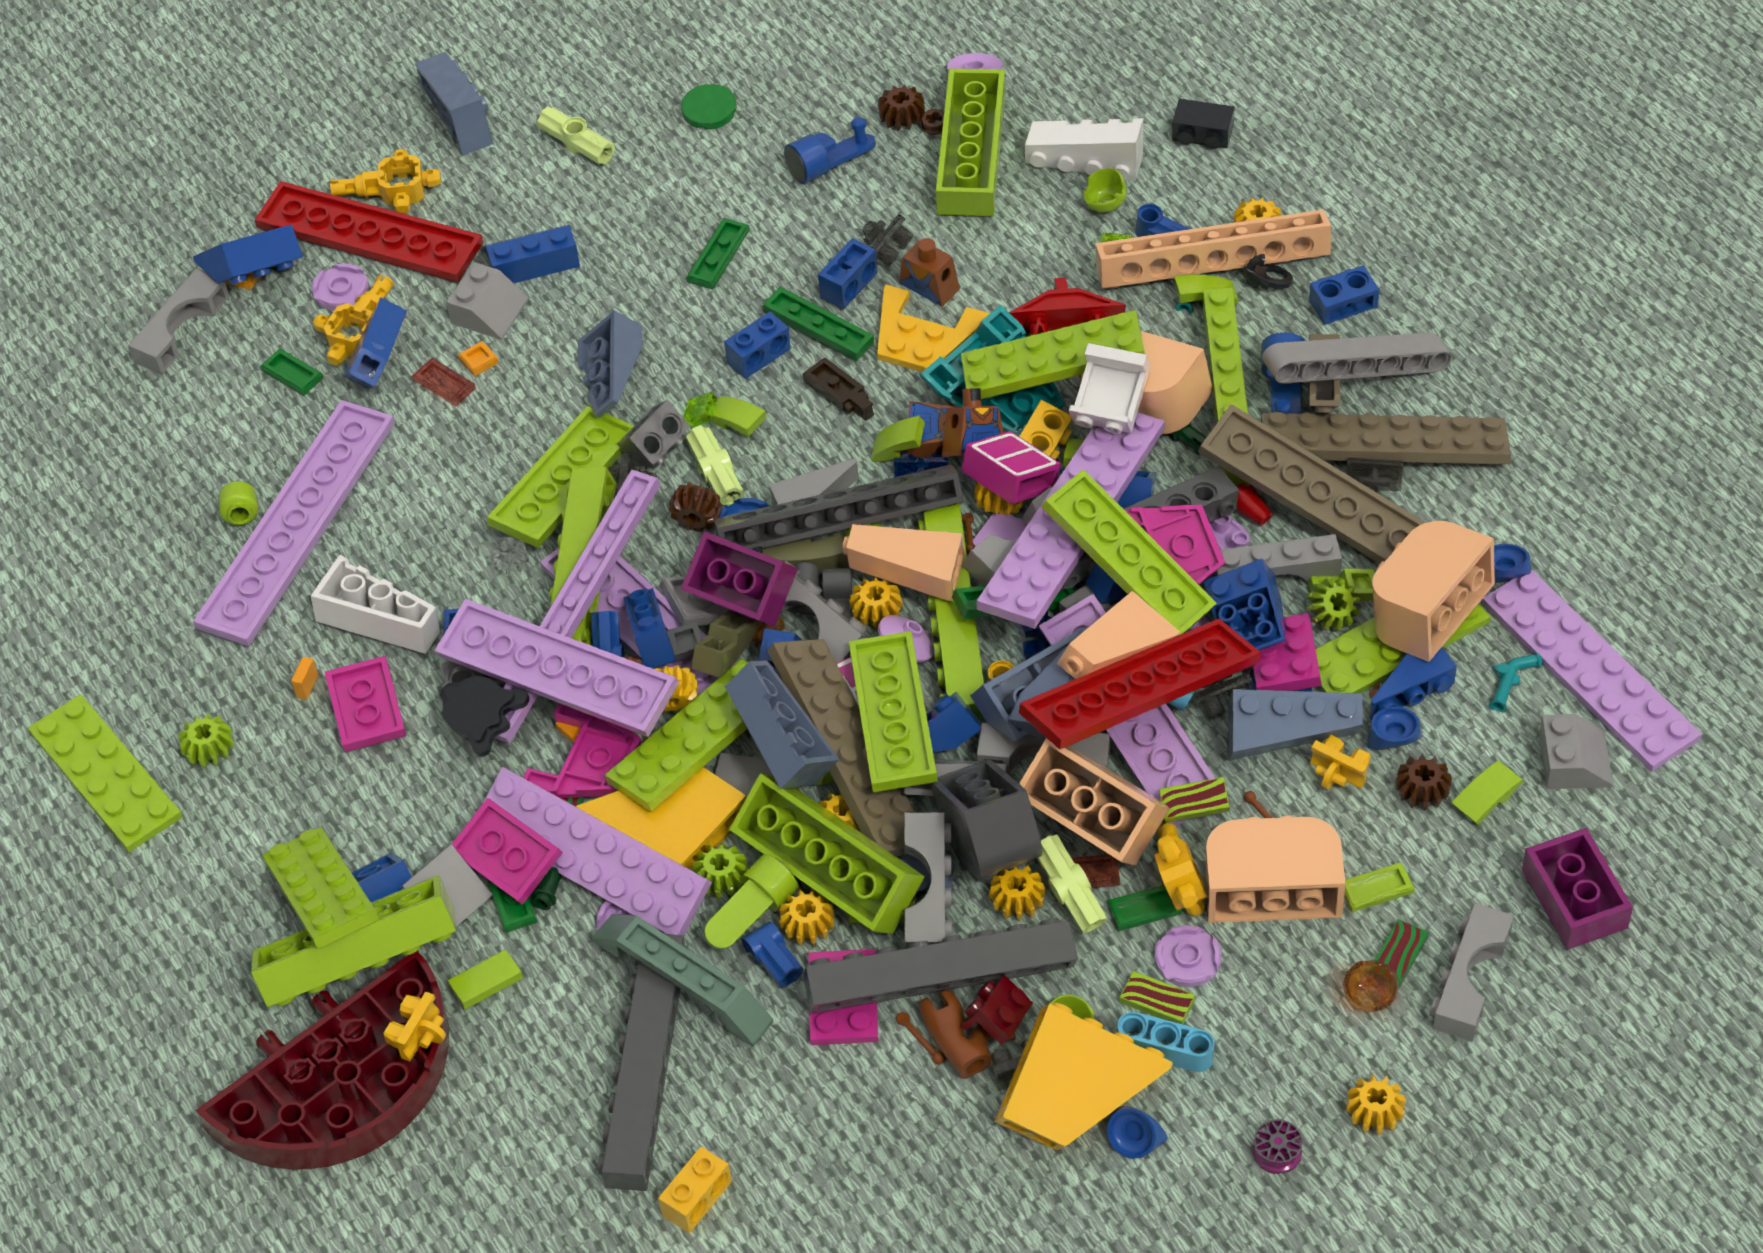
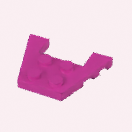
M1202 505L1161 506V508L1132 507L1124 509L1198 585L1225 564Z
M559 703L554 712L555 721L581 728L559 775H554L527 768L523 778L560 798L602 797L618 791L607 783L605 774L642 744L641 737L628 729Z

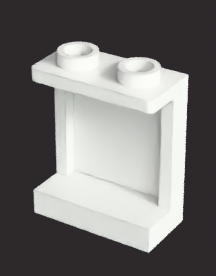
M1088 343L1085 351L1087 364L1075 405H1070L1069 407L1072 421L1084 428H1092V426L1103 427L1104 430L1113 434H1121L1122 432L1132 433L1151 368L1146 354Z

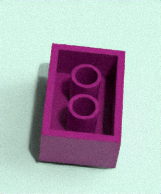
M704 531L681 590L775 627L798 568Z
M1587 828L1525 849L1522 871L1567 950L1628 929L1633 906Z

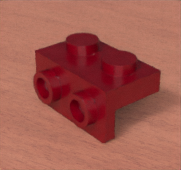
M1003 975L995 983L989 980L976 993L979 998H976L964 1011L968 1016L961 1027L966 1031L978 1022L996 1041L1003 1045L1011 1038L1033 1002L1026 996L1023 990Z

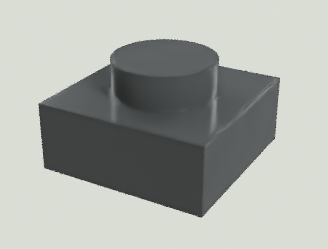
M697 621L667 630L676 662L693 657L695 645L703 640Z

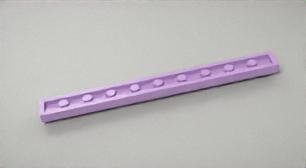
M631 469L540 627L572 638L659 489L661 483L658 478ZM508 683L504 686V689L507 690L521 689ZM525 690L530 697L528 705L524 708L510 711L505 715L510 722V729L497 735L495 739L511 743L538 697L537 694Z

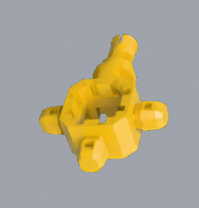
M397 149L393 153V157H386L380 161L377 171H363L362 174H357L352 179H330L332 195L347 196L356 194L358 197H365L366 199H369L370 196H380L384 203L389 206L394 205L395 211L403 214L410 210L411 203H418L425 197L424 186L433 187L442 184L440 170L426 169V171H423L420 159L414 155H409L405 149ZM408 175H412L413 180H409V184L400 182L395 183V186H391L389 180H394V176L407 178Z
M382 274L378 275L370 291L359 295L354 305L346 303L337 306L331 316L320 314L314 318V328L326 335L329 346L327 360L330 364L337 366L347 356L352 357L380 297L384 299L394 286L391 278L385 275L383 279ZM354 323L357 324V327L361 328L362 334L351 335L349 339L346 338V335L341 334L342 328L346 329L348 326L352 327Z
M1165 823L1157 830V835L1159 836L1157 843L1158 853L1154 854L1160 875L1176 910L1185 908L1189 915L1193 917L1198 916L1205 911L1203 900L1208 898L1202 877L1192 857L1189 845L1179 838L1177 827L1172 823Z

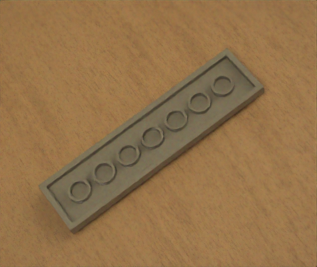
M1232 404L1206 437L1198 451L1201 455L1332 535L1336 534L1338 539L1379 564L1388 559L1393 553L1395 546L1402 542L1413 529L1426 523Z
M1282 412L1262 413L1261 416L1263 424L1322 460L1510 464L1511 460L1505 418L1436 417L1432 415L1424 417L1404 415L1379 416L1373 414L1344 415L1341 413L1284 414Z
M824 639L772 643L767 651L785 686L840 759L829 771L861 833L895 857L907 855L904 854V813L915 812L902 788L873 793L859 705Z

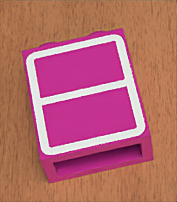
M1008 431L966 444L962 472L1010 504H1014L1039 496L1049 487L1054 486L1058 480L1061 463L1013 432Z

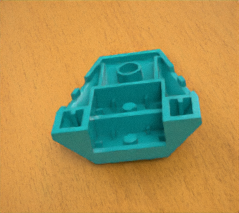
M1000 305L980 322L972 336L945 359L940 356L920 374V377L940 397L959 407H963V389H966L961 353L1024 338L1026 332L1023 326ZM1054 382L981 399L982 406H997L999 408L1003 431H1011L1019 437L1041 400L1052 406L1057 402L1054 407L1061 409L1065 402Z

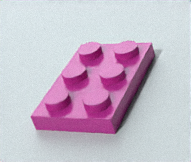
M1309 613L1284 617L1286 641L1261 650L1260 662L1253 665L1257 690L1295 691L1322 686Z
M386 656L325 671L344 752L406 736Z
M489 798L485 800L452 843V846L471 868L522 905L563 853L555 845Z
M875 949L808 952L809 965L811 961L821 958H829L830 962L843 960V956L850 953L861 952L863 956L876 954ZM877 1003L811 1014L809 1007L811 1045L878 1042Z

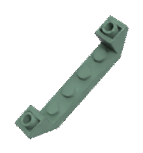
M611 914L592 937L593 942L617 958L625 951L725 1017L726 1030L754 1047L773 1023V1018L745 986L638 916Z

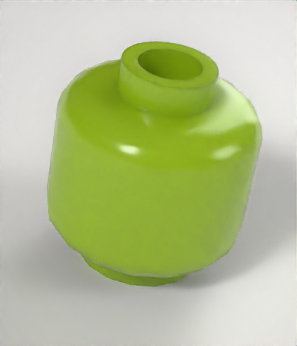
M233 481L226 484L220 490L218 495L219 513L224 521L231 525L241 526L251 523L256 518L259 508L258 497L254 487L246 482Z

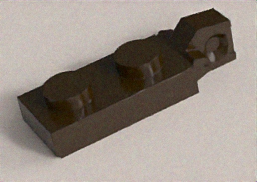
M827 358L821 359L803 373V381L841 410H845L849 414L853 411L864 421H867L874 415L873 403L868 400L869 395L865 392L864 386Z

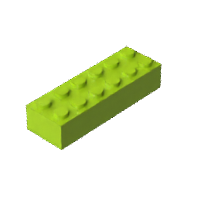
M949 68L936 184L937 215L994 216L1006 96L1005 70Z
M759 774L729 829L761 853L778 859L795 877L873 932L894 933L905 913V909L908 908L925 877L797 788L780 789L774 776L768 774Z
M437 875L371 902L379 917L378 921L320 949L316 948L304 929L253 950L251 973L267 1008L275 1004L278 1007L287 1005L295 999V996L308 992L313 994L319 992L327 986V983L334 980L345 981L351 979L358 974L359 970L366 967L377 968L383 966L390 960L389 958L398 954L410 955L418 951L423 944L430 941L438 943L451 937L452 933L456 931L455 912L440 876Z

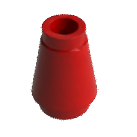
M1243 482L1237 486L1239 494L1236 511L1261 527L1272 518L1273 513L1252 485L1248 486Z

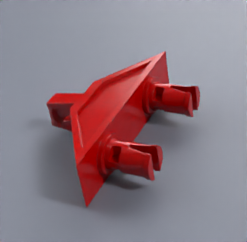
M1064 277L1054 278V290H1048L1009 312L1023 326L1026 333L1036 335L1125 313L1126 305L1080 288H1068L1066 278Z

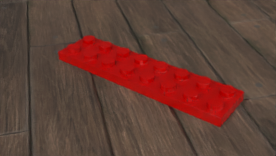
M283 181L279 182L255 218L256 227L270 231L292 224L297 239L458 283L484 243L482 234Z
M1216 619L1023 701L1019 706V714L1058 749H1063L1260 662L1261 652L1221 619Z

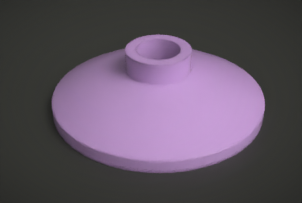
M969 53L951 59L947 64V71L949 73V68L1002 70L1003 64L999 58L990 54Z
M897 615L886 616L880 621L878 625L879 636L907 631L912 632L918 663L927 662L933 657L934 642L919 623Z

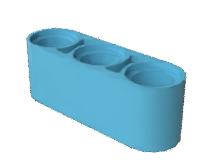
M1138 1012L1125 1013L1118 1020L1117 1032L1123 1034L1128 1032L1139 1033L1138 1035L1130 1036L1134 1039L1133 1043L1144 1049L1152 1047L1165 1054L1164 1058L1173 1062L1172 1066L1202 1072L1209 1069L1213 1064L1214 1039L1209 1032ZM1165 1040L1170 1041L1172 1043L1168 1045H1163L1159 1042ZM1199 1049V1050H1203V1051H1205V1052H1204V1053H1201V1054H1197V1053H1194V1052H1192V1051Z

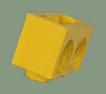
M1041 400L1020 437L1057 460L1061 451L1056 448L1059 443L1065 446L1073 431L1068 428L1072 418L1068 413Z
M701 1146L659 1196L658 1201L662 1216L690 1234L732 1183L729 1164Z

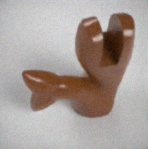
M945 989L938 993L944 1008L936 1010L931 1000L926 997L918 1002L919 1011L927 1030L938 1048L961 1078L967 1079L984 1071L991 1064L992 1057L988 1048V1041L993 1037L978 1023L972 1029L969 1037L966 1038L964 1036V1029L961 1027L964 1022L962 1005L952 991ZM1013 1033L1009 1040L1014 1041L1016 1039L1015 1033Z

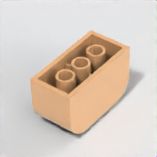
M1141 331L1145 354L1148 357L1151 368L1138 412L1165 420V430L1162 434L1173 433L1184 428L1193 420L1213 392L1204 349ZM1083 374L1079 375L1080 381H1082Z
M1431 521L1413 529L1402 542L1395 546L1393 553L1388 559L1379 564L1373 576L1375 632L1378 638L1390 647L1430 662L1494 586V538L1447 521Z
M1047 738L1019 783L1027 790L1032 806L1117 860L1135 866L1170 809L1152 795L1071 746L1058 749Z
M1293 816L1262 819L1250 817L1247 819L1230 820L1217 826L1209 835L1206 844L1205 889L1208 895L1206 899L1208 923L1342 918L1345 874L1341 840L1336 830L1330 824L1318 818Z

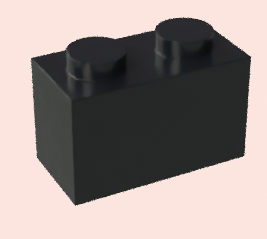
M1179 99L1172 121V141H1179L1182 144L1206 145L1213 149L1218 147L1228 148L1234 126L1235 106Z

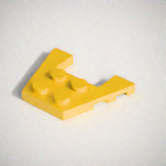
M886 284L883 292L877 351L878 360L923 372L940 356L945 359L972 336L980 322L990 313L966 307L956 327L951 328L901 314L910 298V291Z

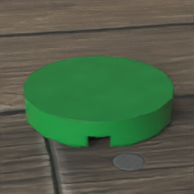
M705 84L693 88L687 92L681 104L682 115L688 124L696 128L699 126L711 130L729 123L737 109L734 94L726 87L717 84Z

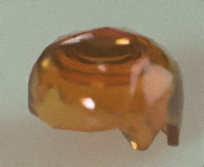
M1368 960L1355 963L1346 972L1343 988L1345 997L1354 1007L1367 1012H1379L1386 1010L1387 1007L1395 1002L1399 991V983L1396 973L1387 964Z

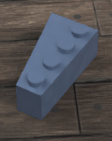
M446 52L416 62L415 65L421 85L433 106L437 108L443 123L446 122L453 140L458 141L461 154L466 155L492 145L493 140L485 112L488 111L486 100L483 95L479 96L475 84H470L465 71L461 72L458 62L451 60Z
M767 660L749 661L725 686L780 789L815 785L835 763L840 761Z
M1233 689L1228 699L1229 761L1279 749L1297 747L1313 743L1316 740L1321 742L1329 735L1340 738L1358 734L1363 725V693Z

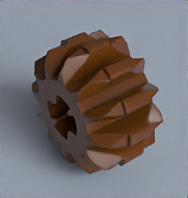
M905 84L902 88H897L893 85L891 91L884 90L882 97L878 101L881 122H885L887 128L896 125L898 131L904 125L909 130L912 123L919 125L925 112L922 93H918L915 87L907 89Z
M688 482L687 485H679L669 502L671 518L677 520L679 526L685 525L689 530L696 528L701 532L704 528L712 529L714 525L713 519L719 518L722 510L720 495L713 493V488H705L702 484L697 486L692 482Z
M1423 753L1419 760L1409 756L1406 764H1401L1398 768V777L1395 782L1396 790L1400 791L1401 801L1410 799L1409 804L1411 808L1417 802L1422 803L1424 811L1428 808L1429 802L1438 808L1439 804H1441V799L1447 800L1450 793L1449 787L1452 783L1451 774L1447 773L1446 763L1438 764L1436 756L1431 760H1426Z

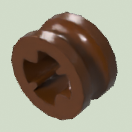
M930 109L924 112L922 115L923 131L930 135L941 134L944 112L939 109Z

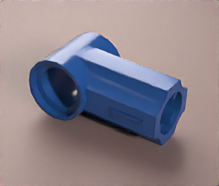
M1144 204L1137 211L1135 228L1137 237L1189 230V228L1163 216L1162 209L1155 204Z
M619 611L591 612L593 645L591 646L625 658L624 647L620 642Z
M769 921L741 938L745 951L753 954L756 958L754 962L756 964L761 963L779 988L787 987L798 980L803 974V967L785 946L783 936L773 922Z

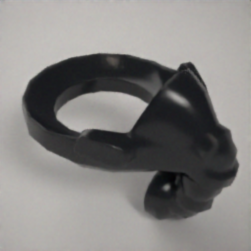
M1265 254L1254 256L1242 269V274L1248 285L1253 288L1260 285L1265 290L1269 287L1284 289L1289 288L1293 282V276L1286 269L1264 264ZM1276 271L1282 273L1286 278L1275 279L1268 276L1265 272Z

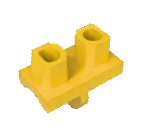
M1329 735L1322 743L1316 740L1311 747L1313 754L1310 764L1316 766L1315 773L1323 777L1322 787L1329 790L1334 783L1345 787L1348 782L1362 789L1366 783L1367 770L1371 759L1370 753L1362 749H1355L1351 757L1342 753L1344 750L1342 740L1333 735Z
M425 991L422 998L406 995L400 1006L401 1016L409 1019L404 1026L392 1021L384 1031L386 1042L397 1048L401 1058L411 1061L419 1046L427 1049L431 1042L442 1043L446 1037L445 1031L440 1027L444 1019L438 1015L440 1011L433 1003L435 1000L434 994Z

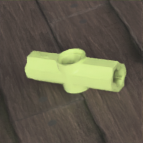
M547 106L541 111L540 117L537 120L538 127L565 143V147L569 152L581 153L598 164L602 163L605 165L611 160L615 151L614 143L587 128L586 121L583 118L569 117L554 107L550 108Z
M700 425L692 428L691 432L686 436V441L696 459L699 474L704 475V483H709L710 487L713 488V493L720 495L722 505L730 506L734 504L735 500L744 497V491L734 474L728 452L725 448H720L709 427L705 428Z
M1057 834L1041 840L1042 856L1037 859L1049 878L1048 883L1055 897L1061 905L1066 906L1082 934L1100 927L1107 921V917L1091 892L1090 882L1078 863L1075 864Z

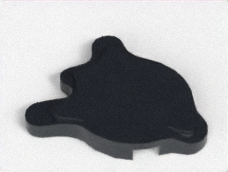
M480 676L448 683L440 692V697L443 700L445 721L455 733L471 741L472 749L479 757L487 756L492 749L493 739L510 729V722L505 715L510 711L526 707L530 699L524 689L507 690L501 688L493 680Z

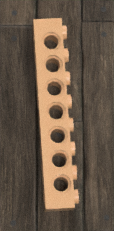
M1323 209L1095 243L1096 273L1102 289L1118 288L1123 285L1145 284L1150 281L1163 279L1172 280L1174 276L1232 271L1237 268H1243L1251 258L1260 254H1265L1264 264L1286 263L1303 258H1317L1331 254V224Z

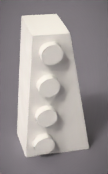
M1135 118L1132 123H1121L1120 119H1109L1108 123L1094 124L1093 120H1082L1079 124H1070L1067 120L1033 121L1025 143V164H1031L1038 168H1057L1064 172H1083L1088 175L1100 169L1112 168L1118 170L1124 180L1136 181L1143 158V118Z
M342 555L338 556L311 594L315 622L424 654L427 653L440 634L435 606L406 590L400 592L393 588V583L384 578L381 581L371 576L366 568L360 565L355 567L349 564V560Z

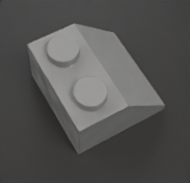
M474 262L446 301L451 324L502 340L528 302L529 297L500 270Z
M1576 714L1542 715L1539 739L1546 788L1613 787L1605 731Z

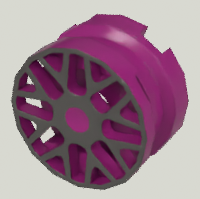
M1280 1119L1269 1120L1259 1126L1254 1136L1253 1155L1261 1169L1272 1174L1290 1172L1295 1169L1301 1161L1303 1145L1302 1135L1294 1124Z

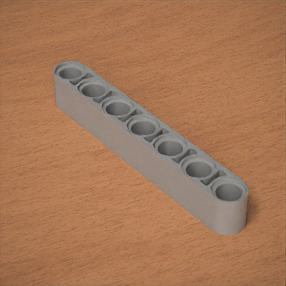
M1429 332L1275 343L1264 351L1262 360L1277 382L1297 383L1438 372L1450 364L1452 355L1438 335Z

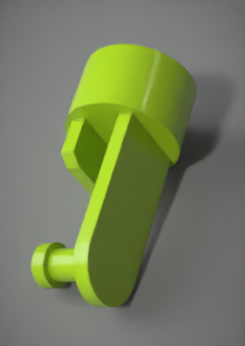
M763 854L741 876L743 886L707 922L704 928L705 940L711 947L715 949L729 948L768 909L773 912L778 911L781 905L786 902L787 896H792L799 889L794 875L778 859L768 854Z

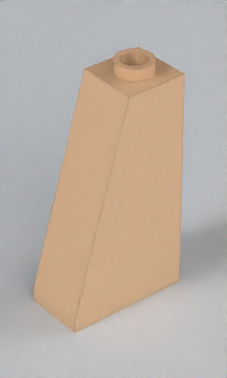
M852 524L849 537L845 536L843 541V554L848 556L849 568L946 601H953L952 596L957 588L965 556L963 535L961 533Z
M1131 591L1068 645L1057 664L1074 679H1078L1178 636L1180 631L1136 593Z

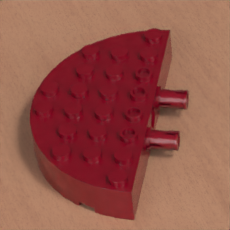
M419 951L407 955L340 1005L327 990L319 992L324 998L323 1001L316 994L311 1001V1006L322 1015V1018L284 1045L273 1030L264 1032L269 1038L268 1041L261 1034L256 1041V1046L268 1058L196 1110L204 1130L225 1149L243 1159L273 1168L292 1170L329 1167L353 1160L379 1148L399 1134L416 1118L433 1095L444 1071L449 1047V1024L441 992L434 973ZM426 991L435 995L433 1003L440 1011L438 1015L444 1019L440 1027L445 1031L446 1037L442 1043L431 1042L427 1049L419 1046L412 1060L407 1061L401 1058L397 1048L386 1042L384 1031L392 1021L404 1026L409 1019L401 1016L400 1006L406 995L422 998Z

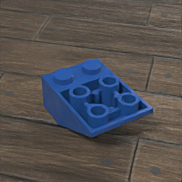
M1263 559L1256 560L1204 581L1207 594L1217 603L1212 608L1214 620L1221 619L1259 651L1286 641L1282 600L1276 578Z

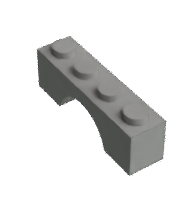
M196 268L189 277L184 279L182 285L166 300L161 309L149 319L147 325L139 334L133 337L128 345L133 362L162 375L179 356L173 338L175 330L188 319L197 316H213L230 297L226 283H217L205 271Z
M1053 486L1049 487L1031 502L1023 516L1026 526ZM991 534L970 551L962 566L982 586H985L994 576L1017 540H1006Z
M1336 534L1220 550L1225 564L1212 574L1215 577L1256 560L1263 559L1274 575H1297L1308 583L1311 576L1340 577L1342 556Z
M797 570L781 612L798 605L809 606L819 622L818 639H824L835 662L838 663L850 657L849 641L870 638L864 633L867 627L854 617L850 620L842 614L845 609L831 598L826 601L820 596L822 589L809 579L806 582L797 576L800 571Z
M982 723L977 761L982 762L990 759L994 763H1006V773L1010 774L1014 767L1022 760L1036 756L1044 741L1031 734H1027L1014 742L988 723ZM1099 732L1071 746L1108 768L1110 734Z
M904 813V854L914 857L926 868L931 881L930 888L925 897L916 905L905 909V949L915 942L928 941L930 945L942 943V939L952 936V920H945V907H951V887H945V875H951V855H945V843H951V823H944V813Z
M1476 903L1471 915L1464 914L1459 933L1463 934L1461 943L1455 941L1449 958L1450 961H1453L1451 970L1445 968L1439 988L1444 989L1441 998L1434 997L1429 1016L1435 1017L1433 1029L1473 1041L1483 1014L1485 997L1473 988L1467 974L1472 967L1484 960L1502 958L1512 930L1514 915Z

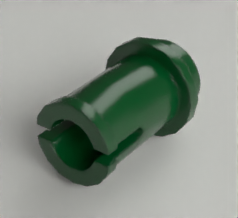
M1191 422L1184 428L1171 433L1175 441L1181 440L1197 453L1201 446L1197 443V440L1203 443L1206 439L1204 434L1191 426Z
M551 867L537 888L531 893L532 904L538 909L549 910L551 906L556 904L557 898L555 894L562 875L558 873V869L555 867Z

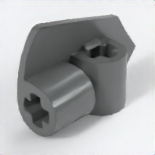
M803 562L794 565L800 571L797 575L804 582L809 579L822 589L820 596L826 601L830 598L836 601L845 609L842 614L849 620L851 619L852 608H850L849 603L850 595H852L851 568L823 569V571H819L818 566L812 563ZM798 605L786 610L816 616L807 605Z

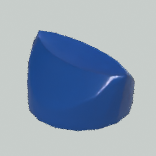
M1513 544L1494 545L1495 583L1508 582L1514 578L1531 573L1530 556L1524 548Z
M1392 706L1379 710L1371 721L1367 747L1371 749H1390L1416 742L1423 737L1419 718L1414 712L1404 707Z
M1118 1107L1112 1112L1108 1121L1107 1136L1110 1144L1119 1154L1131 1159L1144 1157L1168 1140L1166 1132L1153 1117L1134 1107Z

